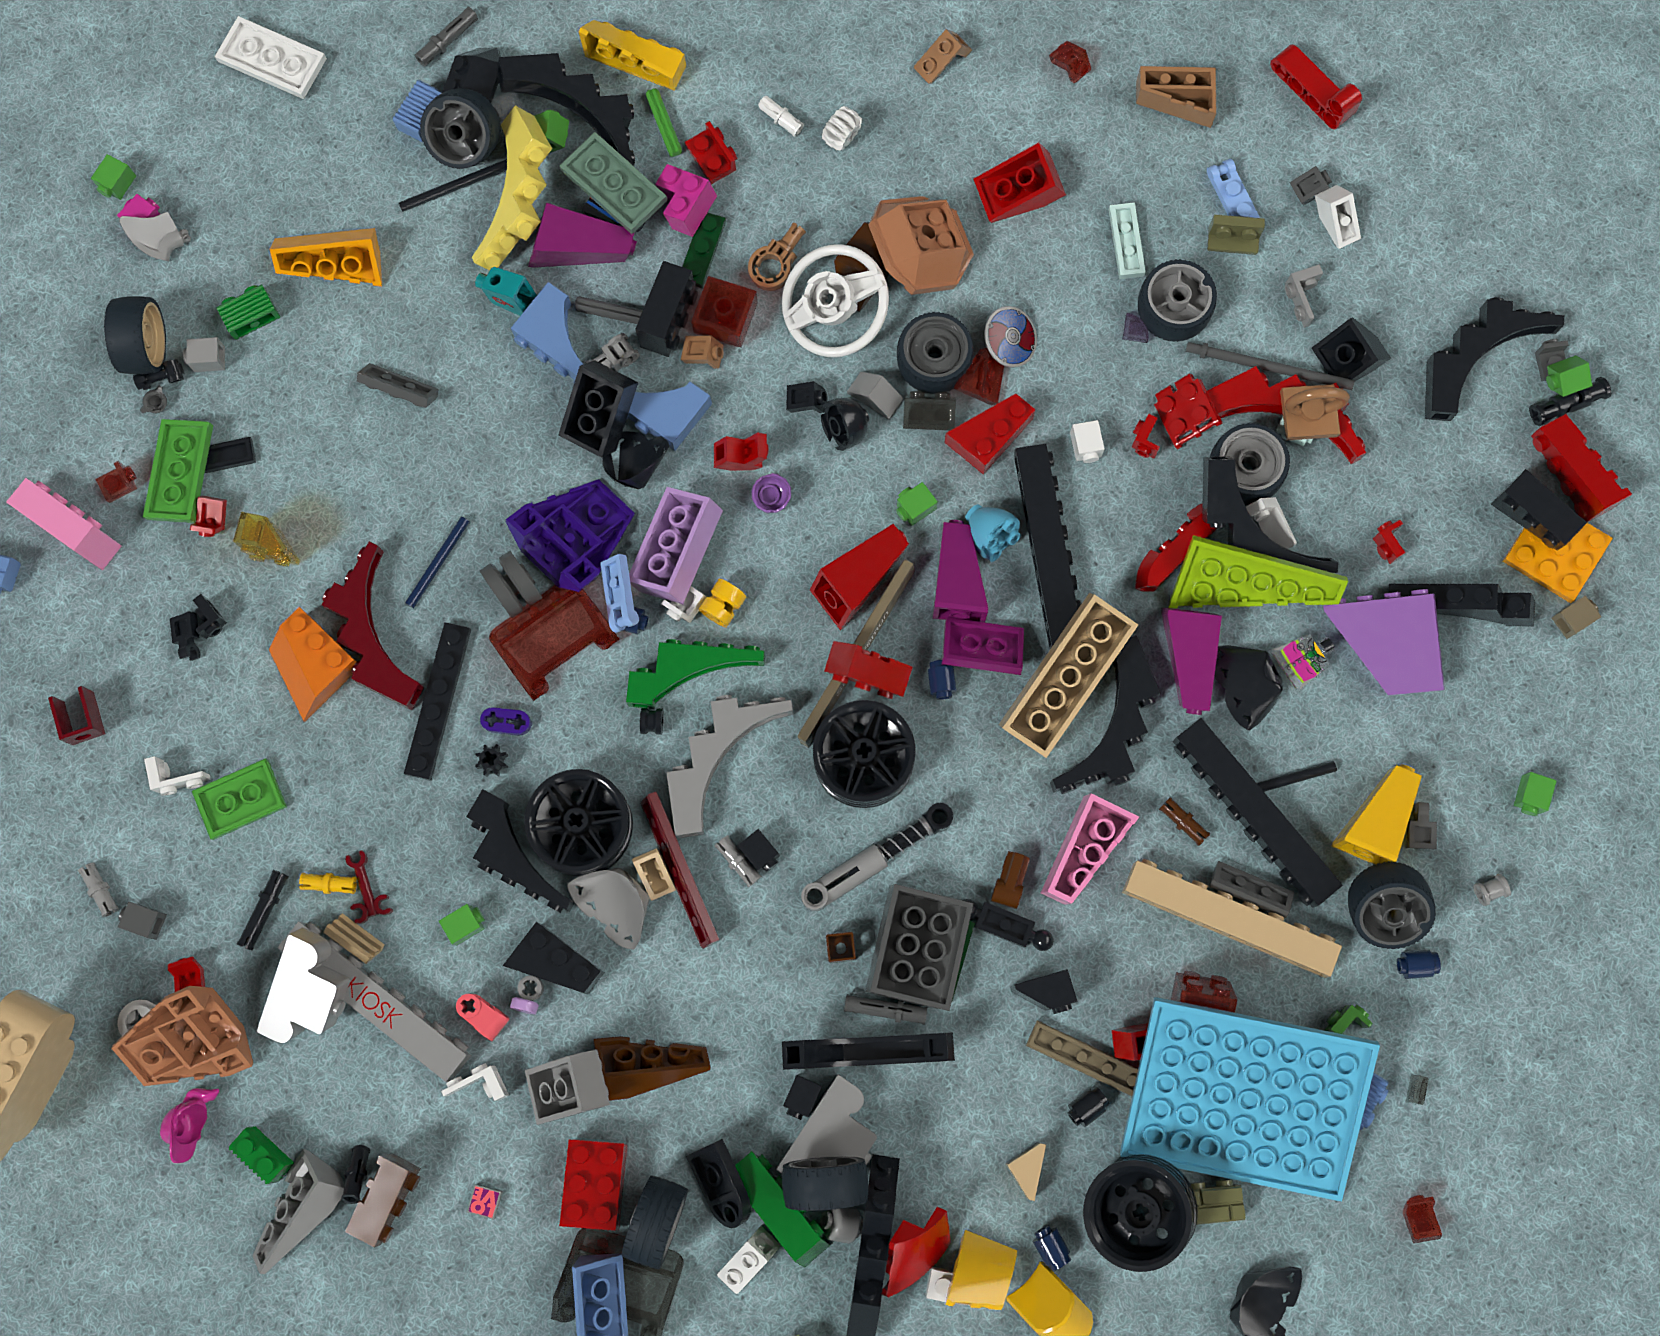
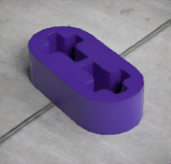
M492 707L485 709L480 716L482 727L491 733L520 736L528 733L532 726L530 717L520 710ZM492 714H495L498 719L504 721L503 723L495 722L493 727H491L490 723L486 720L491 718ZM521 716L526 724L521 725L519 730H517L514 724L508 723L509 720L517 721L518 717Z

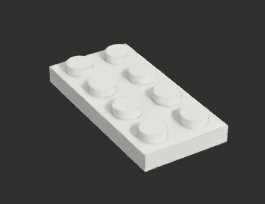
M239 16L215 55L218 62L302 99L305 98L327 59L325 54Z

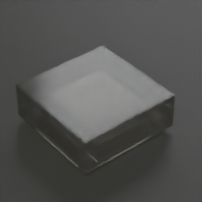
M1411 1075L1406 1097L1407 1103L1415 1105L1424 1104L1428 1077Z

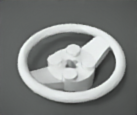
M842 244L817 248L801 258L788 275L782 294V312L789 332L803 348L824 357L850 355L868 345L882 328L889 306L887 282L878 264L862 250ZM846 255L860 261L869 270L846 276L829 271L817 273L808 280L804 295L792 307L793 291L798 278L810 264L822 257ZM878 292L879 302L874 321L870 328L856 341L841 347H827L811 341L801 332L800 329L816 322L832 326L843 323L856 312L857 302ZM829 293L834 296L830 304L825 301V299H828L827 295Z

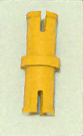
M327 872L326 875L301 873L299 884L303 885H300L299 888L300 890L323 891L324 894H331V892L355 894L357 883L354 882L357 881V878L334 876L333 873Z

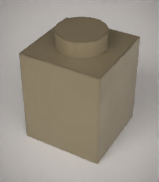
M1585 595L1551 619L1566 639H1568L1602 616L1599 614L1597 605Z

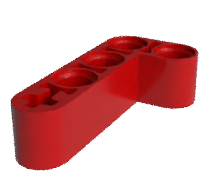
M1289 45L1270 62L1272 70L1331 129H1337L1356 113L1362 101L1360 90L1351 83H1348L1340 90L1297 46Z

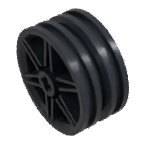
M859 700L841 705L825 717L815 734L813 760L818 780L830 796L847 806L872 808L883 805L902 792L912 775L916 755L912 731L904 718L885 704L876 701ZM861 723L864 726V731L856 733L854 731L855 724ZM887 732L889 740L880 741V733ZM836 741H841L844 744V748L836 750L833 745ZM861 747H866L867 751L871 750L867 758H862V754L857 755ZM887 758H892L895 764L893 767L888 768L884 765V761ZM841 767L848 768L849 774L847 776L839 774ZM872 776L875 781L873 784L867 785L864 782V778Z
M571 769L552 775L534 791L525 812V832L533 851L541 860L555 870L570 876L580 877L592 872L608 870L622 858L632 838L633 817L627 800L609 779L590 770ZM575 791L581 793L577 802L571 798L572 793ZM604 802L606 804L605 810L597 811V803ZM552 808L559 809L560 815L558 817L552 818L549 812ZM576 816L580 819L584 817L581 820L583 824L580 827L572 826L575 823L573 818ZM603 828L609 831L606 838L599 836L600 830ZM555 835L562 836L560 844L553 843L552 838ZM580 845L587 847L585 854H578L577 848Z
M1131 1155L1117 1160L1099 1173L1093 1180L1084 1199L1083 1219L1091 1243L1107 1261L1125 1270L1148 1272L1168 1265L1187 1246L1197 1226L1198 1204L1190 1182L1176 1166L1152 1155ZM1146 1178L1153 1181V1187L1149 1190H1146L1143 1184V1180ZM1118 1185L1125 1187L1126 1193L1124 1196L1117 1195L1116 1187ZM1171 1200L1174 1203L1173 1210L1165 1209L1163 1202ZM1140 1204H1143V1208L1148 1207L1149 1209L1145 1217H1143V1213L1138 1214L1137 1212ZM1111 1213L1118 1215L1119 1222L1117 1224H1113L1110 1221L1109 1216ZM1164 1228L1168 1233L1167 1237L1159 1238L1157 1229ZM1131 1235L1139 1237L1140 1243L1138 1245L1130 1242L1129 1237Z

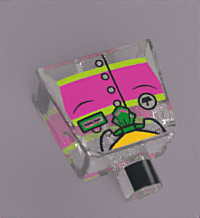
M1308 634L1274 647L1268 654L1276 666L1282 681L1294 697L1330 666L1325 656L1335 651V646L1328 637L1316 643L1313 637Z

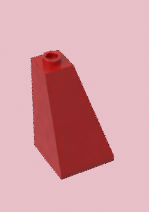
M894 523L819 570L810 591L840 630L845 628L909 545L905 534L898 530Z

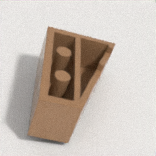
M1140 66L1136 80V104L1211 128L1216 116V68Z

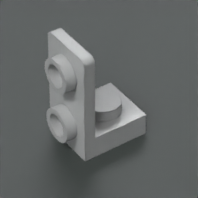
M1320 264L1291 273L1285 284L1286 295L1289 299L1292 298L1295 305L1294 313L1296 319L1302 322L1304 328L1309 327L1314 319L1304 291L1312 289L1318 284L1323 275Z

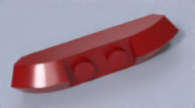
M1202 504L1187 513L1191 523L1186 521L1176 531L1178 536L1173 541L1168 539L1158 549L1161 553L1153 550L1147 553L1138 569L1135 589L1142 592H1154L1184 562L1193 535L1207 539L1217 529L1210 527V524L1202 520Z

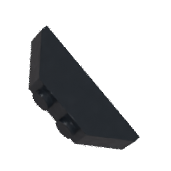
M477 48L456 55L442 93L457 88L470 89L482 94L492 103L499 84L496 69L499 57H501L500 50L497 48ZM455 125L457 132L462 135L461 128Z

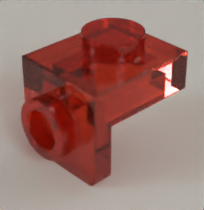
M1069 41L1061 44L1049 55L1051 63L1066 70L1070 81L1076 83L1091 71L1086 50Z
M1417 1195L1409 1198L1405 1203L1402 1212L1413 1244L1438 1240L1442 1237V1232L1433 1209L1435 1205L1433 1196L1425 1198L1423 1195Z

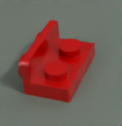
M708 121L705 123L706 130L685 141V146L712 185L736 171L735 161L737 156L731 146L727 147L723 142L725 139L721 130L718 127L714 128L711 122Z

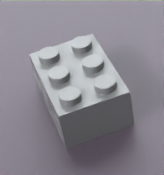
M597 1049L569 1055L525 1070L537 1125L610 1105L609 1093L602 1073V1062Z

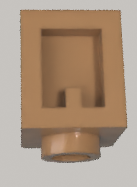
M685 336L681 360L686 364L707 363L714 369H718L724 355V346L713 336Z

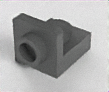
M1315 166L1289 183L1301 204L1305 205L1313 200L1315 195L1329 189V184L1332 183V180L1326 170L1321 172Z
M1558 339L1547 340L1535 352L1541 381H1546L1548 365L1566 359L1564 350L1569 346L1567 340L1559 342Z

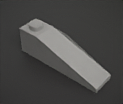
M306 1149L302 1150L289 1170L285 1181L290 1184L284 1198H277L274 1205L277 1207L273 1223L268 1222L254 1251L253 1259L260 1274H266L331 1214L338 1202L342 1200L341 1197L345 1184L339 1172Z

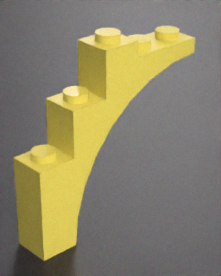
M516 105L501 123L507 146V171L500 203L490 228L472 256L475 264L487 270H490L492 267L498 268L521 238L527 241L541 222L532 204L547 185L538 167L550 153L552 147L535 116Z

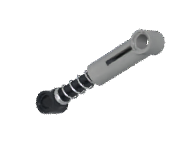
M945 803L933 804L928 811L922 814L920 819L918 818L917 823L912 826L908 825L907 829L903 832L898 831L897 835L892 839L887 838V842L882 845L875 846V844H872L818 880L807 884L801 893L804 906L810 911L818 912L823 910L836 899L888 867L887 860L890 858L894 859V856L900 852L904 853V849L909 846H915V842L918 840H925L926 835L931 836L932 834L935 835L938 832L946 831L953 821L952 809ZM936 811H942L946 814L947 821L943 824H937L933 821L932 814ZM847 874L850 876L846 880L842 881L841 883L827 891L826 888L835 883L836 881L840 880ZM813 890H818L823 895L822 901L818 904H812L807 899L808 894Z

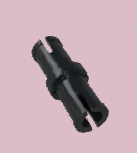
M356 1145L352 1148L350 1165L346 1168L344 1174L346 1182L341 1197L345 1203L356 1204L360 1200L362 1183L366 1180L368 1173L366 1165L370 1148L367 1146Z

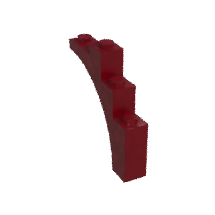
M369 541L366 547H362L359 551L358 561L354 569L349 570L344 579L345 585L341 586L334 582L332 587L325 591L322 598V606L328 611L348 620L346 624L339 628L336 642L342 647L362 656L361 661L358 660L352 668L353 675L351 679L357 684L412 711L424 687L416 680L404 674L392 662L383 649L376 633L371 611L372 586L376 569L384 552L378 545Z

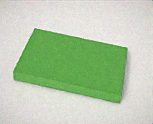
M266 758L192 791L211 840H215L287 808L269 760Z

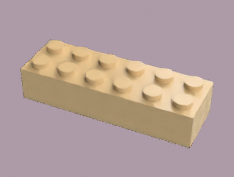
M1089 593L998 725L1047 758L1131 637L1138 624L1095 594Z

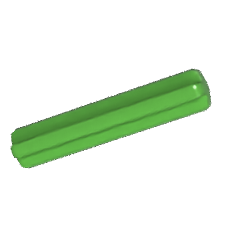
M656 88L648 90L646 98L668 153L671 157L680 155L682 153L681 146L660 93Z

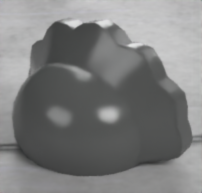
M158 385L143 396V406L140 408L142 413L151 412L157 414L166 408L167 398L163 394L161 386Z

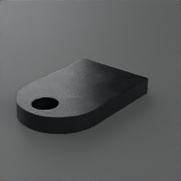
M723 1139L687 1155L686 1158L714 1217L727 1228H736L745 1223L751 1213L750 1199Z

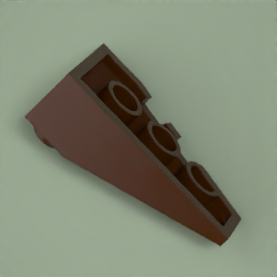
M623 1036L593 1039L594 1050L597 1049L602 1062V1073L608 1089L609 1101L629 1099L711 1070L706 1047L673 1043L669 1047L656 1046L655 1040L647 1039L645 1044L630 1043V1037Z

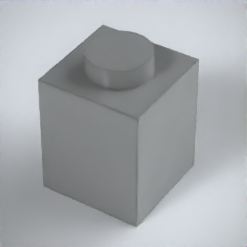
M217 337L187 339V349H184L183 357L185 363L194 372L225 370V346Z

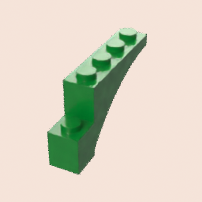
M667 639L666 643L659 642L656 673H652V670L648 668H637L636 671H629L626 703L629 707L655 709V704L675 688L704 674L732 667L764 666L765 652L760 650V647L750 645L744 646V649L734 648V645L720 643L718 647H713L701 641H693L692 645L682 644L680 640Z

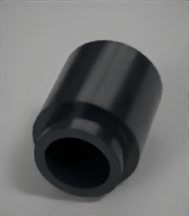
M1095 1087L1092 1090H1086L1068 1104L1070 1111L1067 1114L1076 1126L1081 1124L1083 1127H1087L1106 1112L1105 1108L1110 1103L1101 1090Z

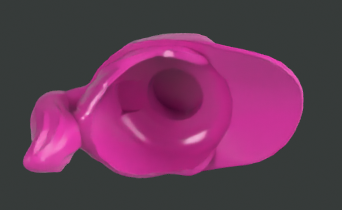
M191 1089L187 1092L183 1103L176 1105L165 1115L160 1127V1136L164 1142L170 1144V1159L173 1163H184L193 1156L197 1141L201 1138V1131L207 1120L205 1103L215 1100L219 1094V1089Z

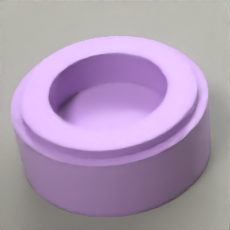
M514 997L512 998L510 1009L536 1015L539 1005L530 1000Z

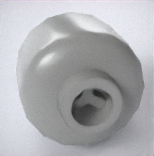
M855 1207L826 1210L821 1215L820 1226L828 1240L850 1244L861 1235L863 1218Z

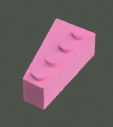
M25 478L6 503L103 570L122 545L99 530L103 525L89 516L86 520L82 518L85 515L82 510L73 504L69 508L65 506L68 501L56 492L51 496L49 492L52 489L39 480L34 484Z
M1092 793L1083 796L1041 890V894L1064 905L1072 904L1092 879L1094 873L1109 857L1108 855L1121 842L1126 832L1135 824L1139 816Z

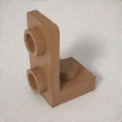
M945 29L914 65V69L927 83L932 84L956 55L967 57L972 49L956 32Z

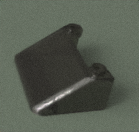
M582 1228L578 1231L553 1296L552 1320L566 1323L576 1318L572 1266L579 1256L622 1254L626 1236L601 1229ZM668 1250L660 1269L649 1268V1266L641 1265V1263L638 1264L623 1257L627 1320L642 1324L639 1336H664L684 1266L682 1256L674 1250Z

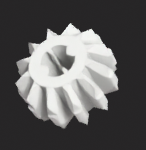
M845 106L841 107L826 123L822 139L831 148L833 147L839 151L843 150L853 141L855 135L858 134L862 118L853 109L851 110Z

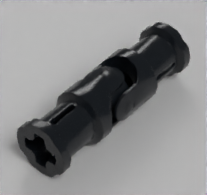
M1598 377L1591 387L1564 397L1559 394L1549 398V401L1539 405L1532 404L1529 407L1530 416L1535 425L1542 426L1545 424V421L1552 418H1559L1568 412L1572 413L1586 408L1592 402L1601 398H1610L1612 394L1611 387L1606 378Z

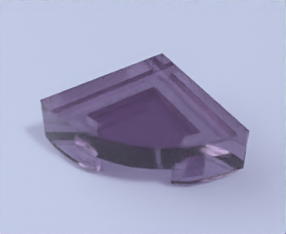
M1126 313L1122 340L1147 343L1149 335L1144 322L1139 317Z

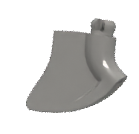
M168 212L150 218L131 216L119 218L120 225L131 242L142 252L156 259L169 261L173 250L184 246V243H188L191 240L186 229L177 230Z

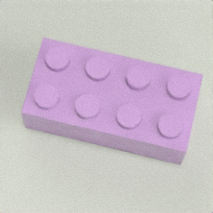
M666 487L630 570V584L641 593L683 604L723 510L709 497Z

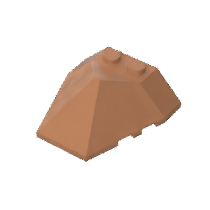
M188 986L167 995L113 1044L111 1048L143 1086L175 1083L180 1078L194 1077L195 1080L204 1079L205 1075L213 1074L225 1077L250 1068L253 1065L244 1025L217 992L210 987Z

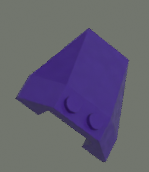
M598 479L569 489V492L555 496L554 494L549 496L547 500L539 503H528L509 516L505 522L521 553L557 587L580 592L599 576L602 571L600 562L609 559L635 513Z

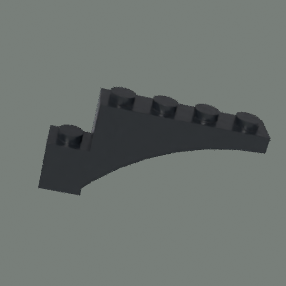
M1389 584L1388 593L1400 592L1401 597L1412 596L1411 591L1428 589V594H1435L1437 614L1485 620L1506 626L1534 627L1536 601L1532 593H1503L1499 584Z
M482 789L466 816L473 821L470 825L482 833H485L487 829L489 830L473 859L479 861L477 867L489 874H492L493 870L502 874L500 880L515 887L516 883L526 887L523 893L536 900L540 896L549 900L547 906L559 913L563 909L570 912L575 902L551 886L532 866L524 854L509 819L507 809L510 805Z

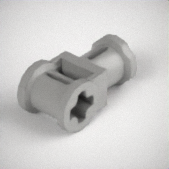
M621 333L601 348L603 353L592 361L596 360L618 371L634 363L639 358L640 353L629 344L627 335Z

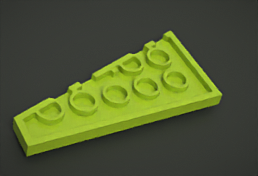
M1193 535L1170 597L1168 608H1178V606L1203 608V605L1250 607L1263 606V604H1277V606H1288V603L1337 605L1340 603L1345 591L1348 578Z

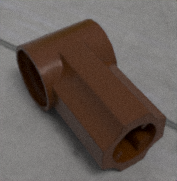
M1008 851L1001 876L996 881L991 901L1014 909L1018 908L1024 888L1022 884L1030 861L1029 857Z

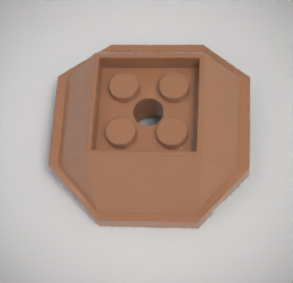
M919 196L881 200L876 206L868 224L886 271L894 279L905 285L904 288L911 295L954 289L974 255L958 213L950 208L946 199H928Z

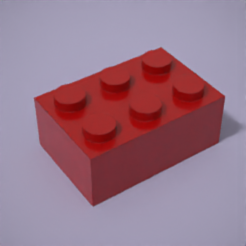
M568 1140L559 1226L619 1231L627 1144Z

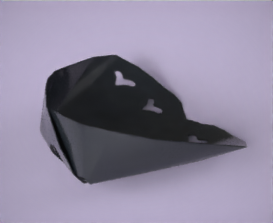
M623 431L620 440L624 439V441L620 443L618 480L616 479L611 454L602 458L603 468L609 477L619 485L634 489L644 488L666 454L669 442L662 437L648 440L641 433ZM633 440L640 442V444L634 447ZM655 445H656L657 447L660 446V447L657 449V451H656L655 448H654Z
M1231 645L1218 646L1214 676L1217 682L1226 689L1225 702L1231 715L1240 726L1250 731L1271 711L1283 690L1282 679L1268 652ZM1219 651H1221L1222 653L1225 654L1224 656H1222V658H1221L1220 660H1219V656H1220ZM1221 668H1223L1224 670H1229L1227 673V678H1225L1224 672L1221 671ZM1234 697L1241 700L1239 707H1236L1237 702L1234 700ZM1243 715L1251 716V723H1248V719L1243 718Z
M1289 1266L1246 1273L1242 1276L1237 1287L1236 1297L1230 1308V1320L1243 1336H1274L1270 1328L1277 1324L1275 1336H1285L1286 1329L1279 1322L1286 1311V1307H1294L1298 1299L1302 1283L1301 1268ZM1292 1273H1294V1275L1292 1276L1293 1282H1291L1290 1279L1287 1278V1276L1291 1275ZM1290 1292V1294L1286 1296V1302L1284 1303L1282 1294Z

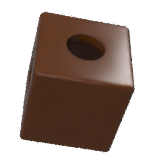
M853 932L826 935L829 963L856 960ZM839 943H843L846 946V951L843 954L836 952V945Z

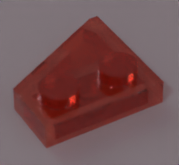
M987 347L980 349L974 357L971 366L958 380L954 389L991 406L996 405L999 401L1004 365L992 357Z

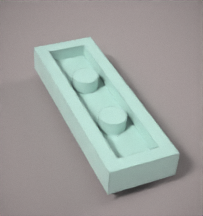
M1135 202L1110 205L1108 210L1119 279L1144 277L1146 271Z

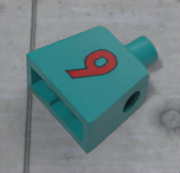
M492 267L488 275L479 273L475 280V286L482 289L491 303L519 316L523 314L537 296L525 276L497 267Z

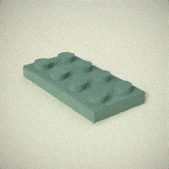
M596 132L559 166L566 176L631 234L641 227L667 201V196Z

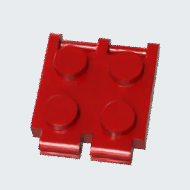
M1190 373L1174 382L1177 391L1173 386L1169 385L1155 394L1158 402L1154 406L1177 450L1182 448V444L1188 440L1202 436V432L1214 425L1218 427L1222 424V420L1202 380L1195 379L1193 374ZM1212 418L1213 421L1199 428V425ZM1192 430V433H1190L1189 435L1183 437L1182 439L1179 438L1180 436Z

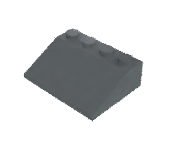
M898 884L890 885L865 992L950 1011L973 903Z

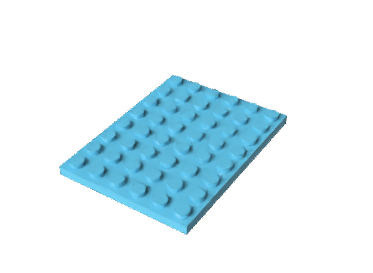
M1154 997L1120 1155L1121 1157L1139 1154L1152 1155L1170 1162L1179 1169L1342 1202L1380 1044L1374 1040Z

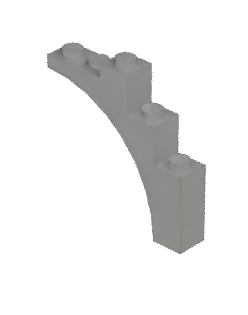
M731 695L716 697V701H711L715 733H710V730H701L694 732V736L689 737L693 768L688 769L687 765L673 767L671 772H666L674 831L677 839L704 835L703 811L706 793L712 776L723 757L741 738L755 728L772 720L793 715L791 700L786 701L785 697L771 699L770 703L761 705L758 701L744 703V707L739 708L737 698H732Z

